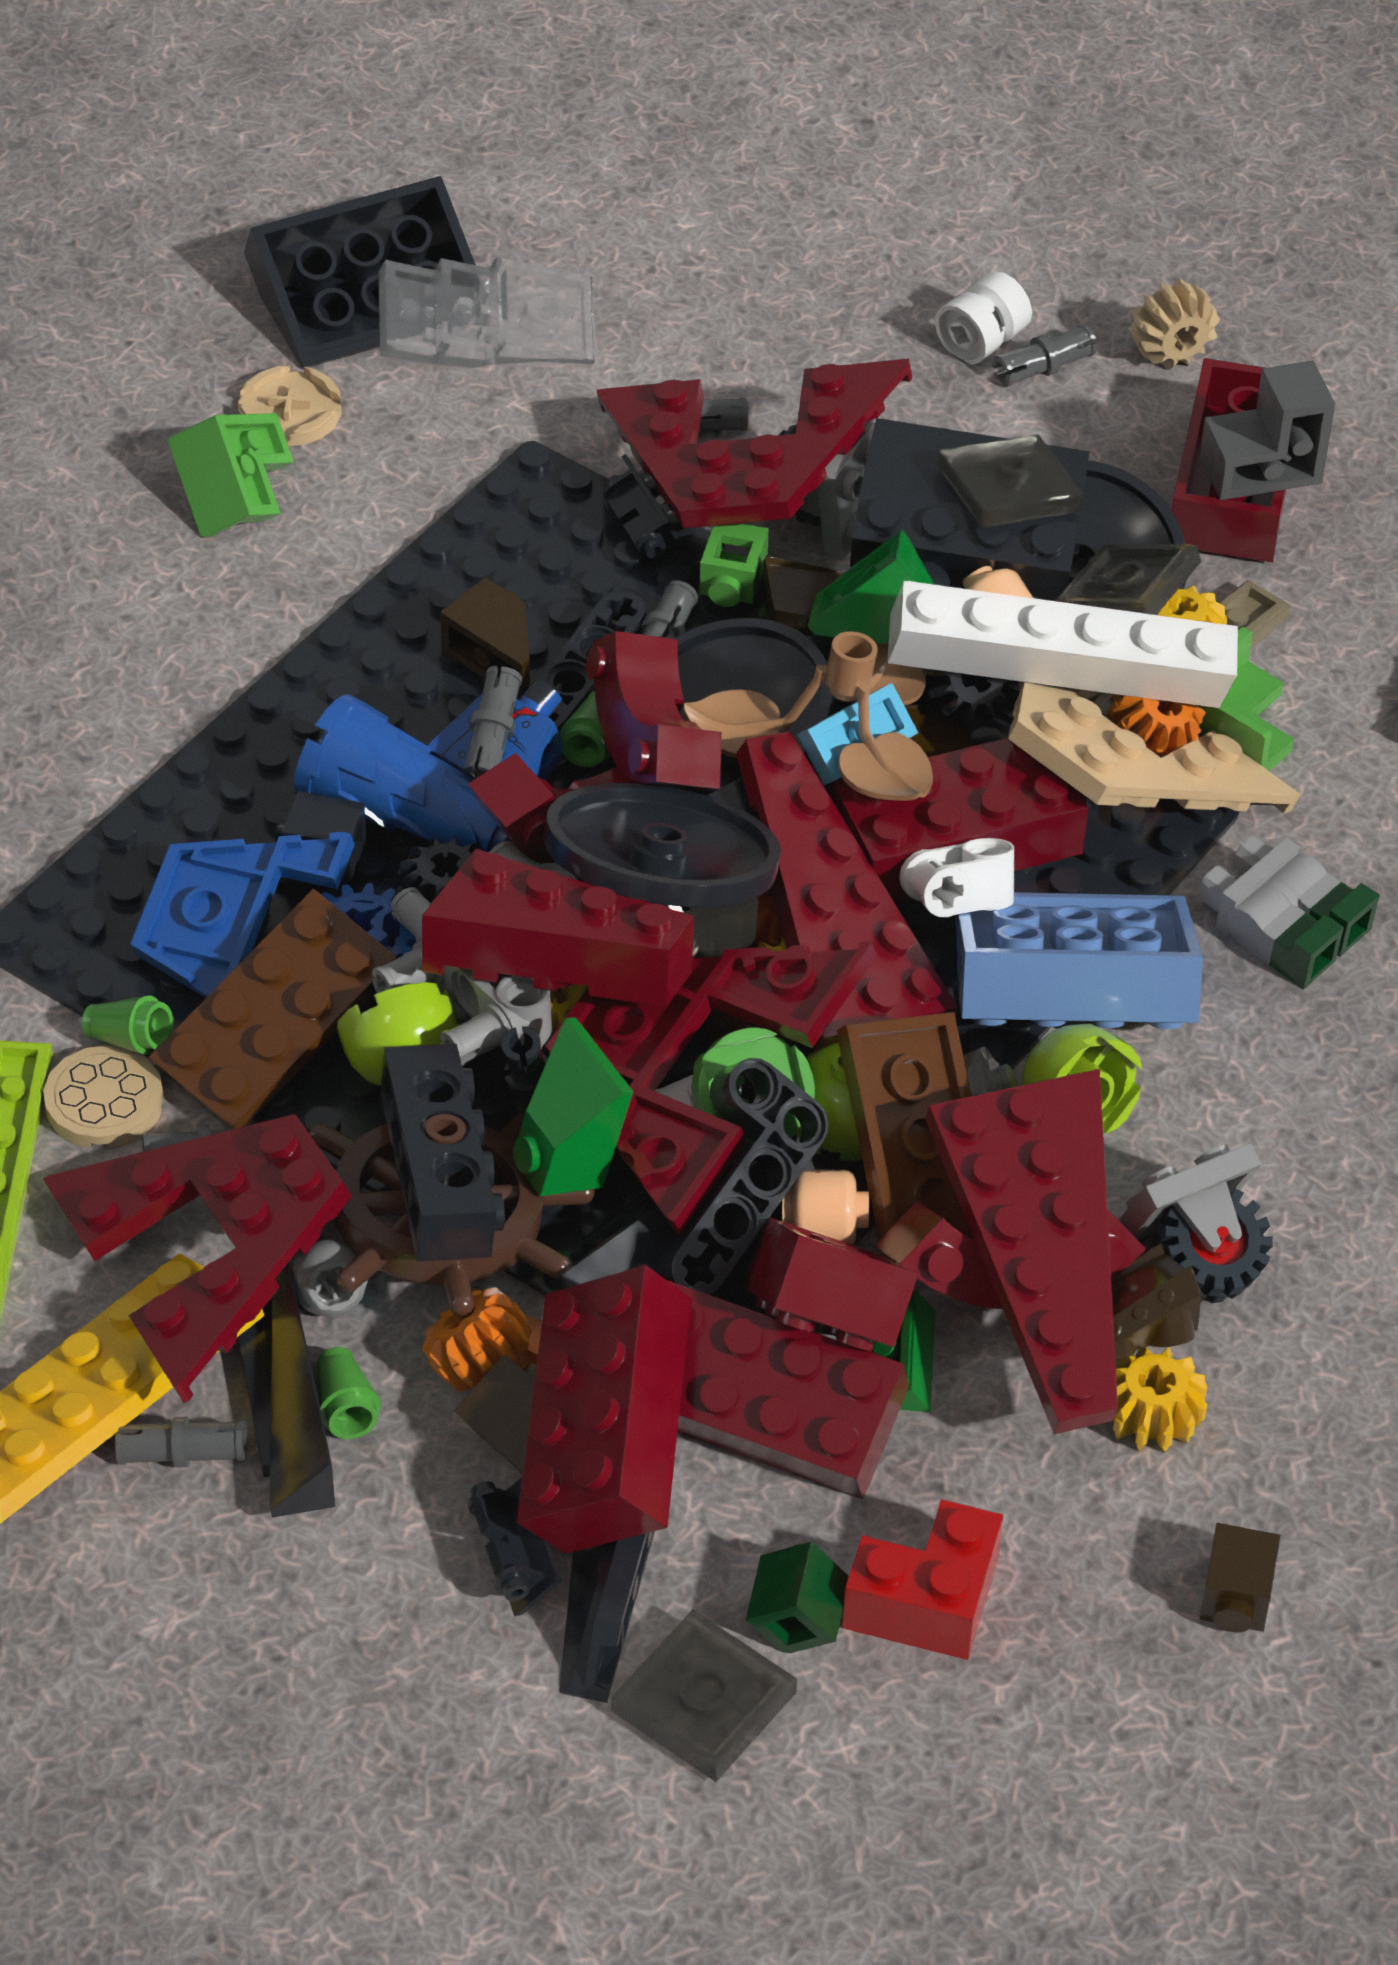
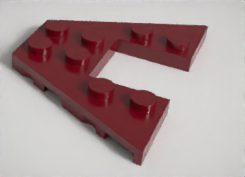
M909 358L848 365L825 364L817 368L804 369L796 434L779 436L767 434L756 438L727 441L709 440L704 443H697L704 401L700 379L686 381L673 379L656 384L597 389V396L602 412L606 411L617 427L620 438L623 442L630 445L632 455L645 474L649 473L657 484L658 492L666 504L673 507L674 515L683 528L790 519L804 504L805 496L816 490L827 477L825 469L837 454L846 455L865 434L866 425L870 421L879 418L885 411L884 400L901 381L910 382L913 375Z
M866 941L859 942L858 949L810 952L808 945H794L783 951H771L767 947L725 949L722 957L692 959V973L667 1007L589 996L587 988L566 1018H577L633 1090L615 1149L676 1234L681 1235L747 1140L740 1126L660 1094L655 1089L713 1009L813 1048L875 960L876 956L871 943ZM563 1022L559 1026L557 1031L554 1033V1035L551 1037V1039L548 1041V1043L545 1045L549 1055L558 1037Z
M295 1114L48 1175L43 1178L94 1261L198 1196L202 1198L235 1247V1249L207 1264L200 1271L165 1293L156 1296L149 1303L128 1315L183 1403L188 1402L192 1398L193 1393L189 1386L219 1350L228 1353L237 1341L239 1330L246 1323L256 1318L280 1288L276 1277L298 1251L306 1255L319 1239L324 1225L334 1219L352 1197L341 1177Z

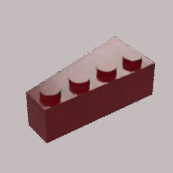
M476 849L422 914V972L444 975L446 966L473 970V979L497 982L500 973L533 978V988L556 991L557 987L577 984L588 986L589 996L667 1007L692 973L694 916L670 909L662 904L617 895L613 890L606 887H595L589 883L560 875L551 870L540 869L505 858L496 853H488Z

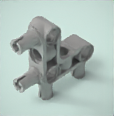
M511 841L501 842L489 852L540 869L551 870L577 880V877L567 872L557 863L536 864L519 851ZM410 887L399 892L391 903V909L394 911L391 914L397 922H400L414 935L416 943L413 945L412 951L383 966L373 968L372 975L375 978L372 981L377 994L407 984L426 982L436 983L443 992L447 988L451 992L453 1001L471 1017L469 1021L451 1030H445L440 1034V1039L443 1041L440 1045L457 1044L462 1066L466 1062L497 1047L502 1049L501 1044L505 1033L515 1027L519 1040H524L522 1026L534 1029L539 1034L541 1049L544 1048L552 1037L550 990L533 988V978L500 973L497 982L473 979V970L446 966L444 975L422 972V914L431 903L416 888Z

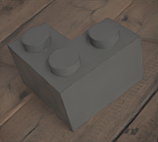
M1314 360L1263 368L1256 409L1205 418L1200 459L1220 500L1322 483L1335 401Z

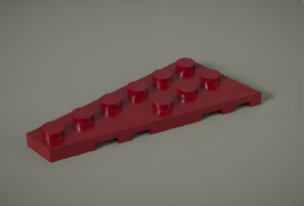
M791 732L746 739L736 752L749 805L751 809L759 813L760 821L777 837L781 848L777 877L771 886L786 948L788 949L794 945H808L810 952L858 949L859 942L866 941L871 943L876 956L873 963L813 1046V1052L838 1042L836 1030L847 1024L955 1012L958 1008Z
M1100 1069L929 1105L925 1120L1053 1433L1059 1434L1113 1421L1118 1409Z

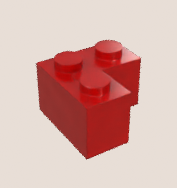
M941 1499L925 1551L862 1535L845 1587L842 1629L969 1660L999 1557L1004 1514Z

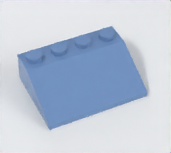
M1014 892V902L1007 908L991 911L979 910L955 915L958 995L962 1019H972L973 1022L986 1026L1001 1025L1006 1023L1007 1019L1030 1020L1032 1023L1044 1027L1061 1026L1066 1021H1089L1092 1025L1102 1028L1120 1027L1125 1022H1148L1149 1025L1160 1029H1176L1183 1026V1023H1199L1203 954L1185 896Z

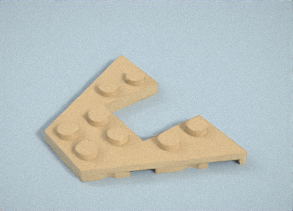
M1018 682L1020 693L1014 704V720L1010 726L1008 739L1097 805L1118 806L1121 803H1128L1137 807H1155L1159 799L1163 798L1176 800L1184 809L1216 810L1218 807H1227L1235 811H1247L1251 803H1271L1279 807L1283 813H1287L1294 808L1301 796L1299 792L1242 752V747L1239 743L1226 735L1211 731L1196 741H1192L1160 758L1146 747L1141 737L1131 731L1119 728L1102 715L1100 708L1096 704L1088 700L1102 692Z

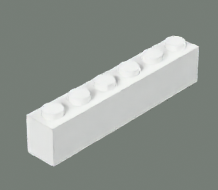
M903 581L890 613L888 664L1220 708L1237 677L1238 626Z

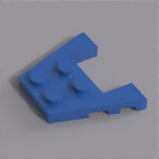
M346 832L329 833V839L302 840L300 835L279 836L277 842L245 844L244 839L170 844L130 943L135 955L206 999L252 952L280 878L285 877L338 890L355 845L352 836Z

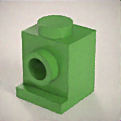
M742 523L713 526L700 562V594L709 596L714 603L724 607L734 606L739 601L753 604L763 574V559L765 556H768L769 528ZM726 544L751 548L748 556L725 552Z

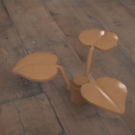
M843 632L833 639L828 665L816 666L814 678L788 714L783 718H780L779 708L771 699L751 690L722 691L697 702H684L683 713L686 720L695 722L702 730L722 732L721 754L737 758L736 752L746 739L789 730L820 686L826 683L829 687V692L835 698L842 701H855L858 699L859 737L863 743H853L842 749L838 762L841 777L852 789L872 798L906 801L926 797L932 787L933 773L931 764L925 752L917 743L905 735L895 732L885 733L874 739L869 726L870 693L893 683L903 704H911L917 701L924 692L926 675L923 674V668L888 664L889 644L874 642L865 634Z

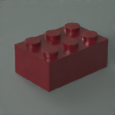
M769 1217L760 1230L742 1287L757 1296L755 1306L766 1310L765 1313L777 1317V1321L808 1332H813L814 1327L817 1326L823 1328L825 1333L835 1336L836 1340L872 1352L875 1341L892 1347L895 1346L918 1273L880 1253Z

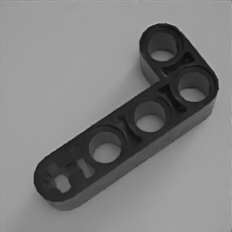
M749 1058L722 1069L714 1077L710 1085V1099L713 1107L728 1122L742 1128L747 1142L681 1235L675 1234L654 1266V1271L667 1281L708 1295L713 1294L723 1284L821 1146L828 1133L829 1120L823 1107L772 1064L763 1059ZM739 1075L748 1078L753 1084L755 1098L752 1104L746 1103L738 1096L736 1080ZM786 1113L795 1116L800 1122L802 1134L799 1142L793 1141L785 1133L783 1120ZM752 1161L760 1163L766 1170L768 1181L764 1191L756 1188L750 1180L749 1166ZM717 1209L727 1212L732 1219L733 1233L730 1239L722 1237L716 1231L714 1216ZM703 1252L710 1254L698 1259L690 1272V1276L696 1282L687 1284L684 1279L687 1276L688 1270L682 1263L697 1259Z

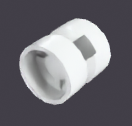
M993 271L969 286L966 292L957 295L941 307L935 317V327L937 335L947 351L974 365L983 361L996 351L1002 343L1009 341L1025 329L1031 321L1032 308L1027 294L1014 278L1003 272Z

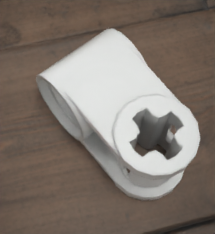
M979 838L967 841L964 844L917 851L908 857L901 867L899 877L901 887L908 896L917 901H922L925 908L938 917H950L956 914L979 910L991 911L1007 908L1014 902V846L1011 842L998 838Z

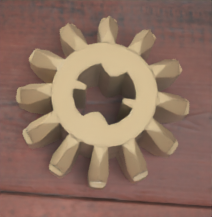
M1181 278L1175 281L1171 287L1160 282L1158 291L1152 296L1143 294L1145 302L1143 306L1131 310L1134 322L1129 327V330L1132 333V339L1138 346V350L1153 365L1159 363L1168 370L1173 368L1178 361L1188 366L1191 356L1196 353L1206 354L1205 343L1218 338L1215 326L1219 323L1220 318L1217 315L1216 308L1210 302V297L1196 284L1190 285Z

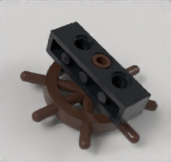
M457 1044L384 1047L380 1094L386 1124L365 1133L356 1141L323 1123L315 1124L310 1128L309 1134L318 1147L340 1160L336 1172L352 1196L334 1218L341 1237L357 1255L337 1275V1284L342 1290L347 1292L355 1291L379 1270L392 1277L412 1283L445 1286L449 1308L452 1313L457 1316H466L471 1313L474 1307L470 1283L496 1276L512 1267L519 1260L555 1279H559L557 1275L560 1271L571 1265L570 1260L566 1256L535 1240L540 1229L542 1210L546 1206L588 1204L595 1196V1189L542 1197L538 1195L524 1174L518 1170L512 1159L514 1143L519 1137L526 1113L517 1114L499 1131L484 1126L482 1110L472 1109L471 1106L474 1102L475 1094L473 1072L471 1068H462ZM371 1178L393 1189L392 1191L361 1192L364 1185ZM494 1178L498 1180L501 1184L494 1185ZM515 1208V1211L505 1222L504 1209ZM402 1215L390 1227L375 1217Z

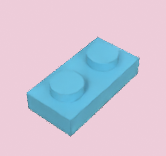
M893 683L870 693L869 726L874 739L890 732L900 733L908 738L918 734ZM858 701L797 734L823 785L841 777L838 762L842 749L853 743H863L859 737Z

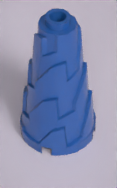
M350 694L337 698L315 724V726L325 730L318 743L308 738L306 740L295 771V794L298 791L365 803V821L391 832L398 828L429 843L432 836L442 844L449 843L457 835L462 847L478 843L480 850L489 853L499 843L511 841L474 798L468 784L475 779L431 755L430 751L432 749L389 723V717Z

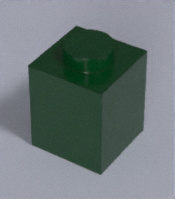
M812 1541L760 1555L745 1620L778 1650L784 1653L791 1654L836 1642L844 1607L845 1587L849 1575Z

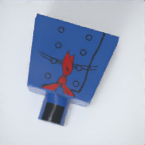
M537 679L534 680L520 700L516 699L512 715L516 727L513 737L506 740L502 757L503 761L517 753L538 778L546 781L561 756L564 746L555 723L549 718L562 699L556 690L547 683ZM482 694L428 745L432 749L430 751L431 755L461 772L466 763L473 735L472 727H469L471 715L479 709Z

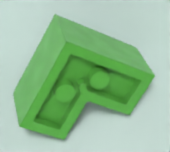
M277 413L214 415L167 439L202 537L214 536L239 523L262 522L281 514L266 471L284 468L294 463Z
M1241 627L1238 630L1237 677L1220 708L1196 705L1206 712L1203 722L1199 725L1201 732L1198 734V738L1211 731L1226 735L1239 743L1242 747V752L1270 771L1292 752L1294 738L1258 717V715L1281 696L1283 682L1249 662L1253 632L1245 627Z

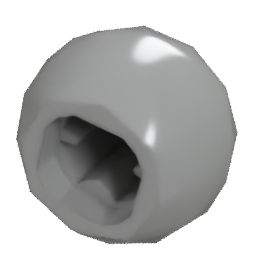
M331 1239L315 1242L306 1255L299 1253L295 1257L291 1274L297 1302L308 1312L320 1316L333 1317L349 1312L362 1300L367 1281L352 1292L342 1290L337 1284L339 1271L357 1256L346 1243Z

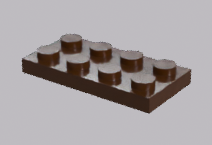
M313 888L171 1033L149 1058L156 1068L228 1129L245 1127L337 1033L338 1020L345 1012L358 1004L360 1009L376 993L372 981L375 978L372 975L373 968L383 966L397 959V956Z
M954 1012L847 1024L839 1028L836 1032L878 1239L880 1240L916 1201L942 1217L948 1223L970 1229L925 1120L929 1105L971 1096Z

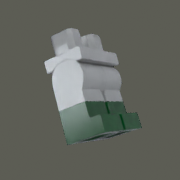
M1251 835L1239 846L1234 854L1232 867L1243 875L1238 879L1221 866L1216 865L1203 877L1199 898L1218 912L1215 928L1227 936L1231 935L1238 944L1304 990L1336 961L1337 956L1341 957L1372 929L1380 894L1363 883H1360L1355 889L1350 888L1327 873L1322 864L1314 857L1299 853L1300 846L1287 837L1273 848L1254 835Z

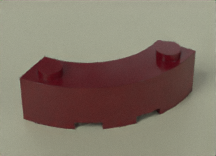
M615 631L593 641V647L587 656L586 672L588 678L594 680L596 707L603 738L612 759L621 772L629 779L638 783L706 791L720 789L722 732L702 730L695 722L684 721L679 713L684 697L678 669V639Z
M514 753L470 782L468 786L480 806L516 847L530 859L544 864L556 863L545 848L543 836L548 809L557 798L570 791L592 785L638 782L629 779L617 766L594 777L574 781L568 789L553 788L546 780L538 778L517 753Z
M918 1201L876 1243L875 1247L884 1255L918 1273L917 1279L935 1291L975 1306L1003 1309L971 1230L948 1223ZM1107 1209L1112 1279L1135 1261L1146 1248Z

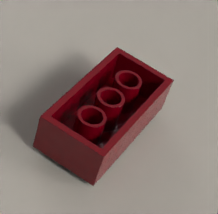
M1208 358L1203 359L1171 510L1182 530L1186 549L1273 562L1287 489L1220 500L1200 459L1205 418L1256 409L1262 369L1266 367Z
M1008 738L928 757L933 773V783L929 794L924 798L919 797L915 800L906 801L877 799L858 793L843 778L832 782L831 799L894 902L911 898L901 887L900 871L908 857L923 849L929 850L964 844L967 841L979 838H998L1011 842L1014 846V871L1083 854L1088 806L1081 793Z
M646 1265L545 1294L517 1523L565 1554L668 1528L692 1298Z
M668 1281L692 1298L678 1433L863 1499L909 1388L904 1364L816 1332H808L777 1321L776 1318Z

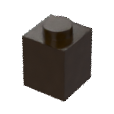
M1216 1523L1199 1620L1214 1622L1219 1628L1228 1632L1239 1633L1249 1629L1264 1632L1280 1534Z

